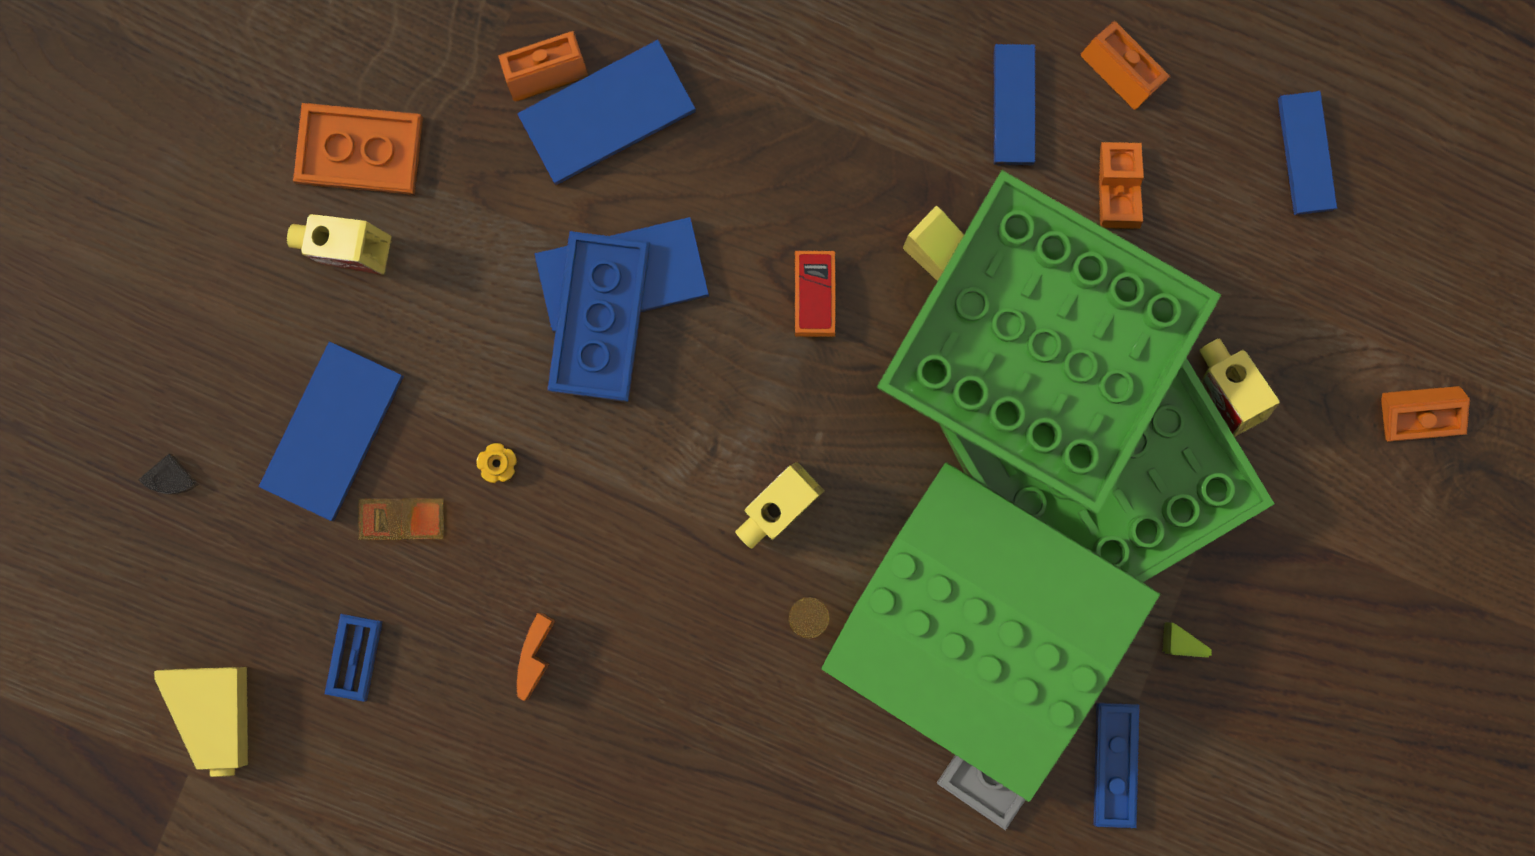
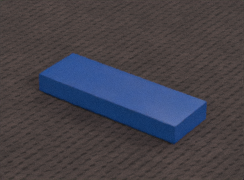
M995 44L994 165H1034L1035 45Z
M1321 91L1282 95L1278 98L1294 215L1334 211L1337 209Z
M1096 703L1093 824L1095 827L1137 828L1138 704Z

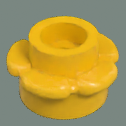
M494 443L488 445L486 451L480 452L477 457V468L481 469L482 478L490 483H496L499 480L505 482L515 472L516 455L511 449H505L502 444ZM494 460L500 461L499 467L493 466Z

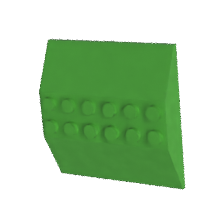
M1001 170L877 388L1098 514L1221 294Z
M1187 358L1176 374L1098 514L939 424L965 474L1141 582H1145L1275 504Z
M945 462L896 537L855 605L821 669L1030 802L1105 687L1161 593Z

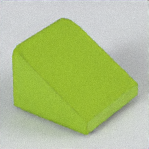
M1165 622L1163 636V652L1165 654L1208 658L1211 656L1212 649L1172 622Z

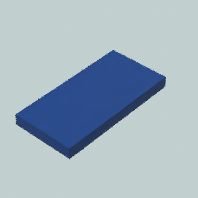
M656 40L517 114L554 184L558 185L696 112V109L659 40Z
M690 217L611 235L612 237L650 241L641 312L709 296ZM567 246L534 253L553 333L556 332Z
M569 232L549 375V392L629 402L650 241Z
M329 341L258 487L321 517L334 521L404 376Z

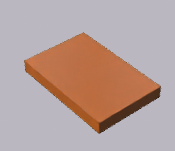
M302 103L293 182L302 185L415 195L423 116L415 113Z

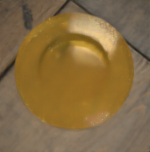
M807 597L798 600L793 604L789 612V624L792 630L804 638H814L821 635L829 623L828 609L820 600Z

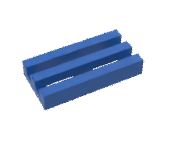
M340 614L325 689L326 695L363 702L367 701L383 621ZM349 624L356 625L344 687L341 689L337 688L348 628ZM365 627H368L370 632L357 692L353 691Z

